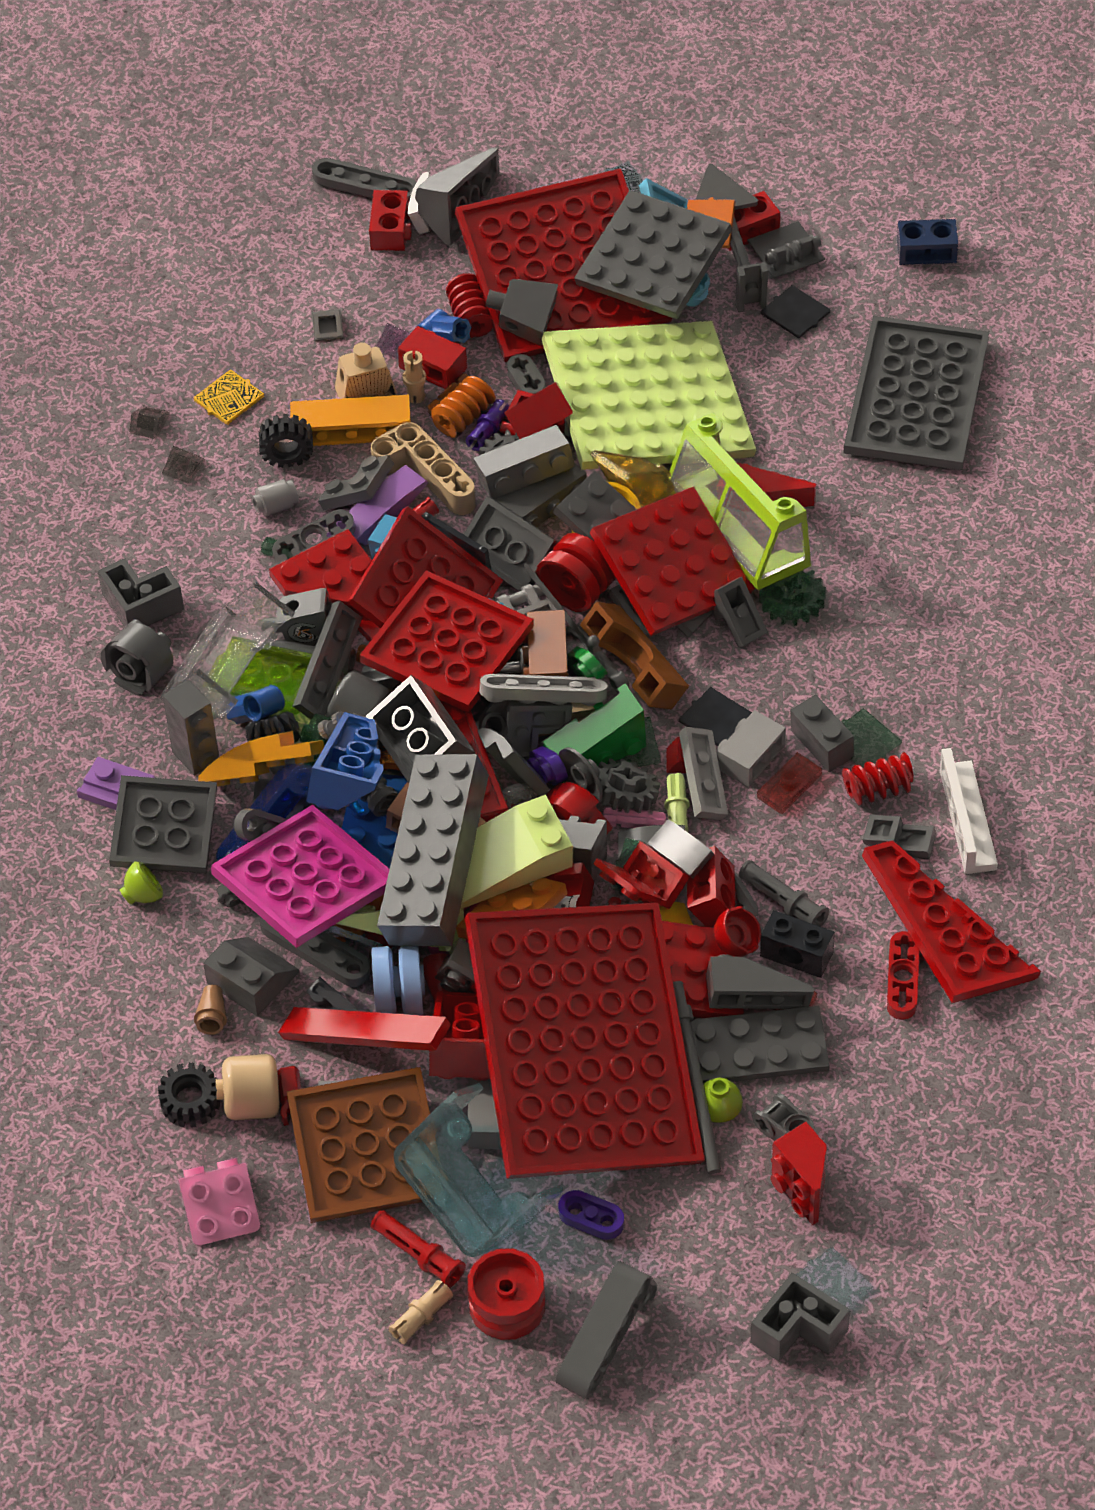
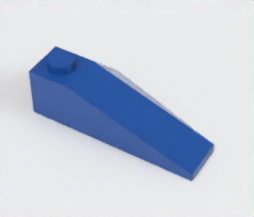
M347 712L343 713L312 767L306 802L316 804L322 809L339 810L376 789L383 776L384 769L383 764L380 763L381 751L377 746L378 734L374 719Z

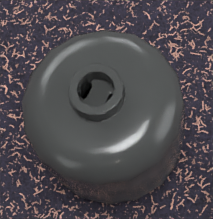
M351 671L345 675L335 690L326 711V720H332V715L338 711L367 716L391 694V691L378 682L358 672Z

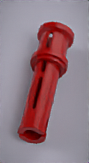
M385 1210L379 1211L374 1216L370 1225L371 1229L376 1230L416 1259L420 1270L431 1272L443 1282V1285L446 1284L449 1288L453 1287L462 1277L465 1271V1262L461 1259L455 1260L443 1252V1247L440 1244H429L411 1229L389 1215Z

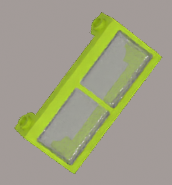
M712 412L686 424L666 479V488L673 495L692 486L695 487L730 545L732 553L745 577L757 590H760L811 567L807 510L795 499L782 497L772 501L720 446L719 434L723 429V424Z

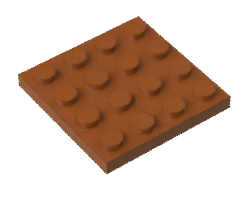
M421 1067L287 1091L311 1223L446 1198Z

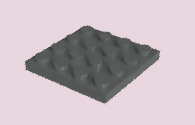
M629 190L574 277L576 285L678 319L732 232L731 223Z

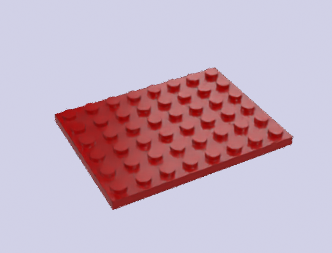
M659 903L468 913L464 918L506 1179L701 1164L705 1159Z

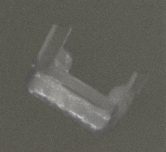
M255 582L214 615L161 694L160 699L163 700L162 695L189 679L210 701L213 720L218 717L223 719L239 701L230 692L255 654L262 648L268 650L278 638L275 632L281 625L290 620L295 612L258 582Z

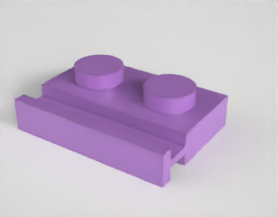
M97 757L85 776L82 787L77 789L78 798L116 810L121 775L155 777L154 775Z

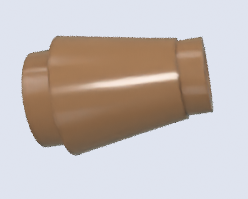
M207 985L204 987L194 1015L197 1029L207 1035L221 1032L227 1023L223 990L217 985Z

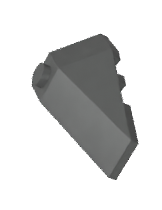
M490 148L431 175L417 187L415 200L418 203V214L446 245H451L462 235L455 214V207L478 202L479 196L487 195L500 174L498 148Z

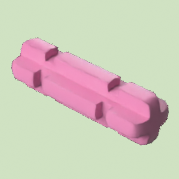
M606 807L603 814L613 827L621 824L623 828L663 825L666 822V813L653 811V814H648L646 810L637 813L634 809H630L629 813H625L623 809L618 811V809L613 810L612 807Z

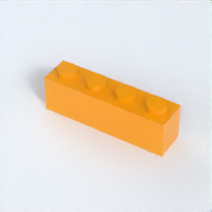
M409 395L290 402L291 418L293 415H298L299 420L304 418L307 420V424L310 423L313 446L372 443L377 437L400 424L411 422Z

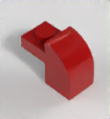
M564 782L554 786L546 794L558 819L569 820L570 816H578L581 822L595 824L597 819L606 820L607 834L614 828L597 809L596 805L599 800L585 788L575 783Z

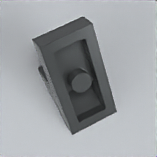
M742 577L714 590V602L716 603L714 618L715 620H726L738 647L744 646L768 633Z

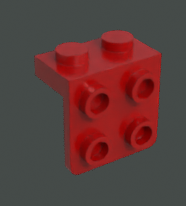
M642 841L638 843L623 868L599 858L593 863L601 870L599 876L613 885H616V883L623 887L621 892L628 898L636 902L640 900L643 903H659L660 906L667 909L671 908L690 878L687 873Z

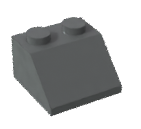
M250 937L224 940L203 962L207 984L221 987L223 995L256 1016L299 973L298 968Z

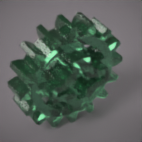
M802 570L760 589L759 603L762 604L763 613L770 612L771 620L780 617L782 625L787 620H792L793 625L797 626L799 619L809 623L810 615L818 617L819 609H824L826 587L822 586L823 579L821 577L814 579L815 571L813 570L808 573Z

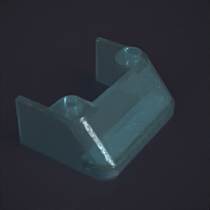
M480 1083L456 1090L450 1094L394 1151L396 1168L458 1248L469 1257H477L487 1253L519 1231L564 1191L558 1185L537 1193L532 1198L526 1193L514 1192L501 1200L466 1156L461 1147L470 1139L472 1125L462 1109L484 1089Z

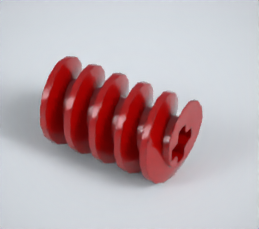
M464 273L453 277L447 284L446 295L454 317L468 319L472 327L469 334L470 338L488 334L493 328L492 318L489 316V309L485 307L486 302L483 299L476 275Z
M902 752L900 759L896 755H891L888 758V762L884 758H879L876 761V765L868 761L864 764V768L857 764L852 767V771L848 768H843L842 770L845 789L850 798H854L858 806H862L863 795H866L869 802L873 803L875 792H878L883 800L887 798V789H890L894 796L899 795V786L901 785L906 793L911 792L914 774L910 758L905 752Z

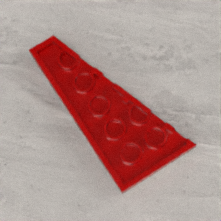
M893 840L864 848L863 859L951 1003L1027 983L1039 978L1040 969L1034 964L1029 966L1018 956L1019 951L1011 944L1006 946L994 935L995 930L959 898L954 900L944 891L945 886L937 879L932 881L920 870L921 865Z

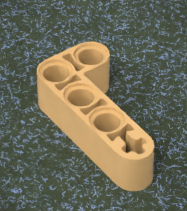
M406 422L400 424L372 441L371 455L376 456V458L389 455L394 463L388 475L407 465L427 480L428 484L426 486L454 514L467 515L475 509V488L472 479L416 423Z

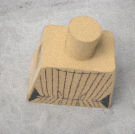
M358 343L353 347V353L342 355L339 358L335 390L339 399L397 395L379 347L371 348L367 343Z

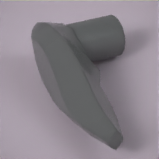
M735 874V891L738 901L743 909L751 912L755 917L758 916L759 911L755 901L744 883Z

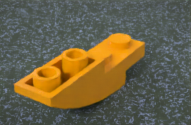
M293 731L251 740L217 758L198 776V780L217 782V787L230 785V779L239 778L240 784L259 781L258 775L270 773L269 767L286 765L285 759L294 758L295 764L313 762V755L322 752L324 742L319 740L294 743Z

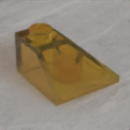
M593 450L590 453L607 480L629 488L637 496L641 507L668 497L676 489L669 479L671 473L660 463L654 465L645 458Z

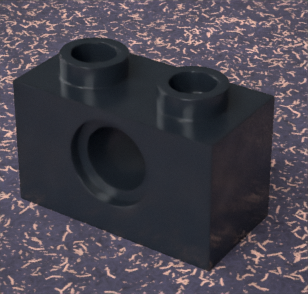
M773 910L761 933L760 957L822 978L834 953L835 932Z

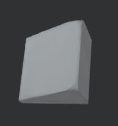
M341 309L312 312L315 341L344 338Z

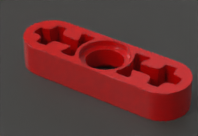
M907 931L894 934L890 939L887 1011L892 1017L899 1020L911 1018L917 1010L919 949ZM901 944H908L907 959H901ZM906 970L913 977L908 981H899L894 977V974L897 971ZM899 991L906 992L905 1007H899Z

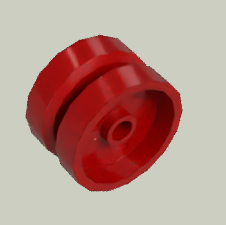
M567 533L553 547V551L542 559L536 569V575L559 604L574 612L587 611L597 601L599 595L615 580V575L596 543L587 536L578 533Z
M513 1248L496 1249L484 1254L473 1264L468 1274V1298L470 1315L475 1326L490 1337L499 1340H515L530 1334L540 1325L545 1314L544 1274L539 1263L528 1253Z

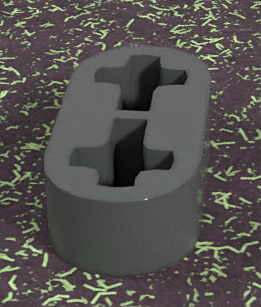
M518 354L509 358L507 361V374L516 390L535 394L546 388L543 376L529 356ZM516 367H520L521 369H525V373L523 374V373L521 372V370H520L519 368H516ZM528 383L536 390H533L531 387L528 388Z

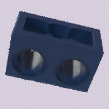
M956 219L898 221L897 248L899 265L957 263L958 236Z

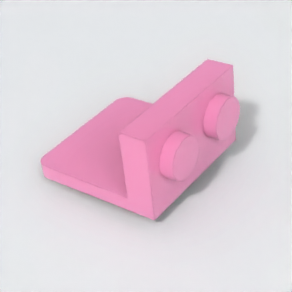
M237 1158L217 1162L218 1169L208 1172L204 1171L203 1166L184 1170V1177L178 1179L192 1240L196 1245H204L253 1233L260 1228L246 1163L238 1164Z

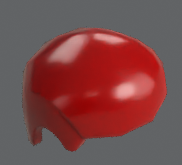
M742 906L728 908L718 916L714 925L715 940L720 949L726 954L735 957L746 956L759 948L758 944L761 940L760 923L751 912L743 909Z

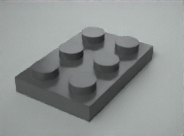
M486 496L464 533L465 536L488 549L491 570L519 591L525 585L531 584L534 586L535 584L527 573L524 564H528L536 574L537 565L548 553L553 551V547L558 543L557 540L489 496Z

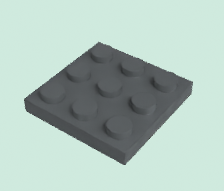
M121 775L109 857L110 866L129 868L137 861L142 862L151 870L207 874L217 796V782Z

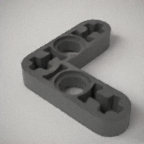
M339 509L278 539L272 548L276 564L288 559L283 554V549L287 548L291 551L293 557L315 546L306 542V538L312 533L322 535V540L319 543L347 529L353 535L356 528L353 516L350 512ZM341 521L346 525V528L341 529L336 523ZM325 527H328L329 532H331L330 537H327Z

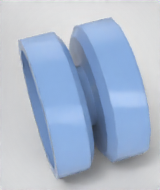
M389 946L372 947V972L376 1012L396 1014V997H401L404 1014L424 1016L423 995H425L424 967L420 965L419 946H401L399 949V966H394L393 953Z

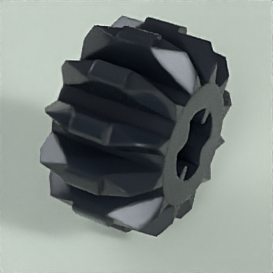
M287 711L271 715L259 721H252L245 727L247 741L293 731L294 743L298 742L301 738L298 721H296L293 713Z

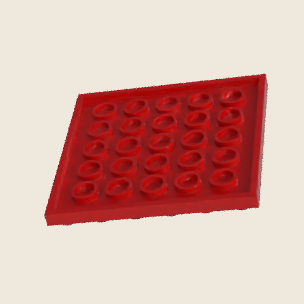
M621 168L455 207L459 227L485 302L490 290L506 294L510 281L512 279L558 285L557 299L546 331L655 325L672 322V317L654 311L643 313L637 305L578 286L574 279L629 192ZM488 308L504 363L510 357L518 354L530 357L545 353L543 343L540 346L499 327L500 311Z

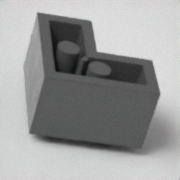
M125 558L98 570L102 595L124 627L135 619L149 626L184 610L181 586L167 566L141 578H138Z
M792 1272L751 1322L750 1343L777 1361L783 1358L799 1337L829 1355L849 1330L850 1309Z

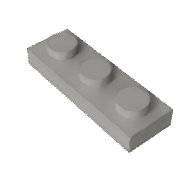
M684 727L679 732L694 817L723 820L728 815L713 732L707 729Z

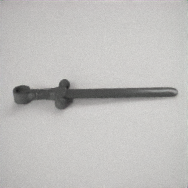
M525 563L527 573L557 610H564L534 571ZM565 611V620L588 647L587 650L605 668L608 673L606 676L613 689L620 693L618 691L620 686L626 683L629 687V681L624 673L614 667L598 646L600 643L599 638L596 635H591L587 638Z

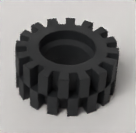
M283 414V418L275 415L273 416V421L269 418L266 419L265 425L261 424L259 431V453L262 455V459L264 461L269 460V464L272 466L278 463L279 468H283L284 464H288V467H293L295 462L298 466L303 464V459L307 461L313 453V435L310 423L307 424V420L304 418L299 420L298 415H293L292 418H289L288 414ZM280 440H293L291 442H279Z
M188 1062V1068L186 1069L183 1068V1064L177 1065V1072L170 1068L167 1071L168 1078L162 1076L160 1079L161 1085H158V1096L163 1115L165 1117L168 1116L169 1121L173 1124L178 1120L180 1127H185L186 1122H190L191 1128L196 1127V1121L198 1120L201 1121L202 1125L207 1123L206 1116L208 1115L210 1118H213L216 1115L215 1109L219 1110L220 1100H217L216 1097L217 1077L214 1078V1072L210 1069L206 1072V1068L202 1064L199 1065L198 1069H195V1064ZM194 1087L202 1091V1096L194 1102L184 1103L177 1099L178 1093L185 1088Z

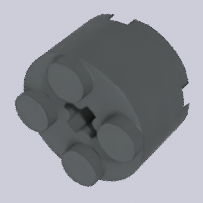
M135 619L127 624L102 649L101 662L106 672L111 669L116 677L113 681L118 686L133 694L141 695L144 691L148 692L171 670L174 660L169 647L172 643L170 638L163 632L157 633Z

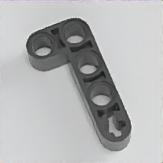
M618 1261L614 1265L556 1376V1383L586 1399L591 1398L637 1311L645 1312L648 1308L645 1306L648 1300L652 1301L654 1299L657 1283L652 1276L622 1261Z

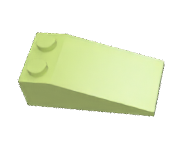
M546 795L516 805L477 828L460 909L572 867L573 845Z

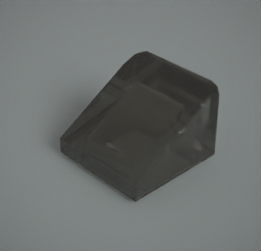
M143 405L131 413L129 432L156 440L170 412Z
M173 446L162 474L189 484L204 464L205 459Z

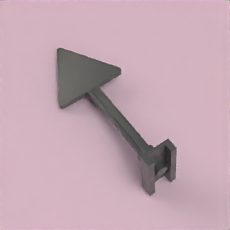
M711 163L708 164L695 200H708L710 197H713L714 200H735V210L758 205L756 197ZM733 218L730 245L738 266L736 308L738 313L744 312V305L759 302L760 308H765L767 305L768 268L766 262L750 265L735 218Z

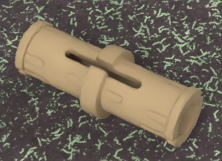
M408 351L403 357L405 363L403 383L407 386V395H409L410 402L414 403V396H416L417 404L423 402L426 397L424 392L426 372L422 367V354L415 351L414 360L413 351Z
M437 1280L419 1300L414 1299L409 1304V1309L389 1327L391 1335L396 1339L401 1337L399 1342L405 1344L424 1324L428 1325L433 1320V1315L453 1297L450 1288L446 1284L443 1285L442 1281Z

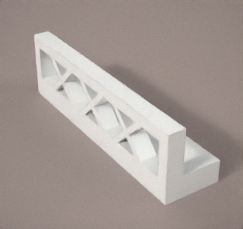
M951 748L942 749L940 775L965 874L996 871L998 863L972 761L955 763Z

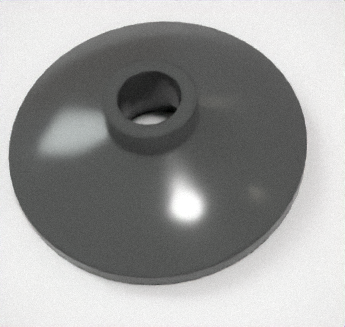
M566 747L559 752V757L567 771L568 780L566 782L575 783L585 788L600 802L603 793L598 777L600 771L596 763L591 759L587 760L573 748Z

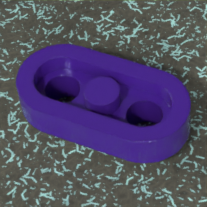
M544 746L529 752L530 759L527 762L546 783L556 786L568 780L566 768L556 752Z
M580 1190L568 1191L559 1199L558 1213L564 1224L604 1240L614 1239L622 1233L624 1229V1214L619 1206ZM572 1209H580L582 1211L576 1215L570 1213ZM605 1221L613 1223L609 1227L602 1226L601 1224Z

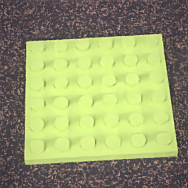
M712 321L543 332L542 343L554 382L558 383L573 410V413L566 417V422L581 470L673 463L686 424L712 412L723 424V429L718 434L719 445L733 459L755 456L756 447ZM687 440L684 441L677 463L706 461Z

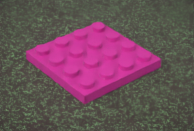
M314 805L309 806L211 865V874L296 948L382 896L385 892L390 870Z

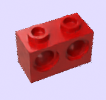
M373 191L369 225L371 250L405 251L406 240H411L412 226L411 223H408V220H411L408 215V191Z
M765 191L753 195L758 199L757 206L734 210V218L744 245L749 244L748 239L780 228L781 212Z
M716 846L709 847L714 855L694 879L690 877L687 881V907L706 927H713L721 913L728 908L736 907L734 865Z

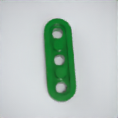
M576 646L567 654L570 659L568 667L577 677L602 679L608 674L594 655L586 649Z

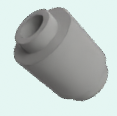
M282 479L255 488L252 502L256 512H262L267 517L293 508V504L299 502V496L293 481Z

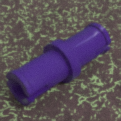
M495 400L487 413L478 418L477 426L466 438L468 447L471 446L474 440H477L472 450L479 451L480 447H484L486 439L498 433L500 424L506 417L504 412L509 408L507 403L501 411L499 410L505 402L504 400Z

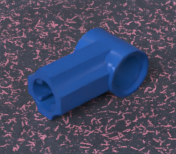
M436 309L417 325L428 331H433L447 340L462 344L470 338L469 334L472 328L468 319L449 316L441 309Z
M269 685L257 691L227 699V706L224 710L227 719L234 721L236 724L259 721L282 711L285 707V700L278 687Z

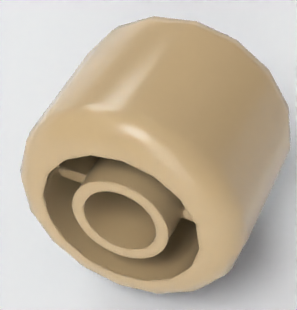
M272 1055L231 1056L224 1060L222 1064V1079H216L217 1100L223 1099L224 1111L229 1119L235 1121L273 1118L279 1112L278 1074L276 1060Z

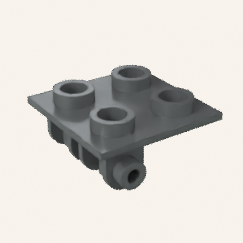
M799 221L748 239V243L761 262H766L768 272L773 279L825 260V257L818 249L821 246L819 236L808 235Z

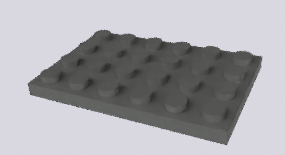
M873 315L843 453L963 470L989 341V331Z

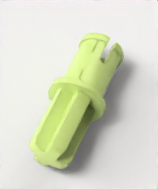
M681 773L669 774L667 777L668 799L665 800L664 807L667 810L668 819L677 825H685V831L688 832L687 809L690 807V801L686 798L684 775Z

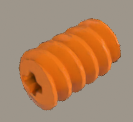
M475 376L466 377L462 383L457 385L447 397L442 399L432 409L431 416L434 425L440 432L450 438H455L456 432H463L466 429V425L469 426L473 423V418H478L481 415V411L487 410L488 405L496 400L494 391L482 379Z

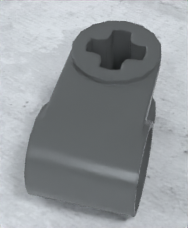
M781 1093L774 1095L772 1098L773 1102L762 1111L757 1110L752 1114L755 1126L774 1141L804 1122H807L814 1130L812 1119Z

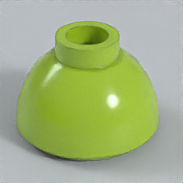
M135 861L126 871L124 886L120 889L125 900L132 905L135 902L152 903L163 898V889L154 874L142 862Z
M713 1078L704 1083L711 1121L722 1123L734 1119L740 1113L743 1106L742 1094L736 1084L725 1078Z

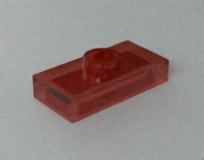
M797 752L757 791V798L782 815L822 775V768Z

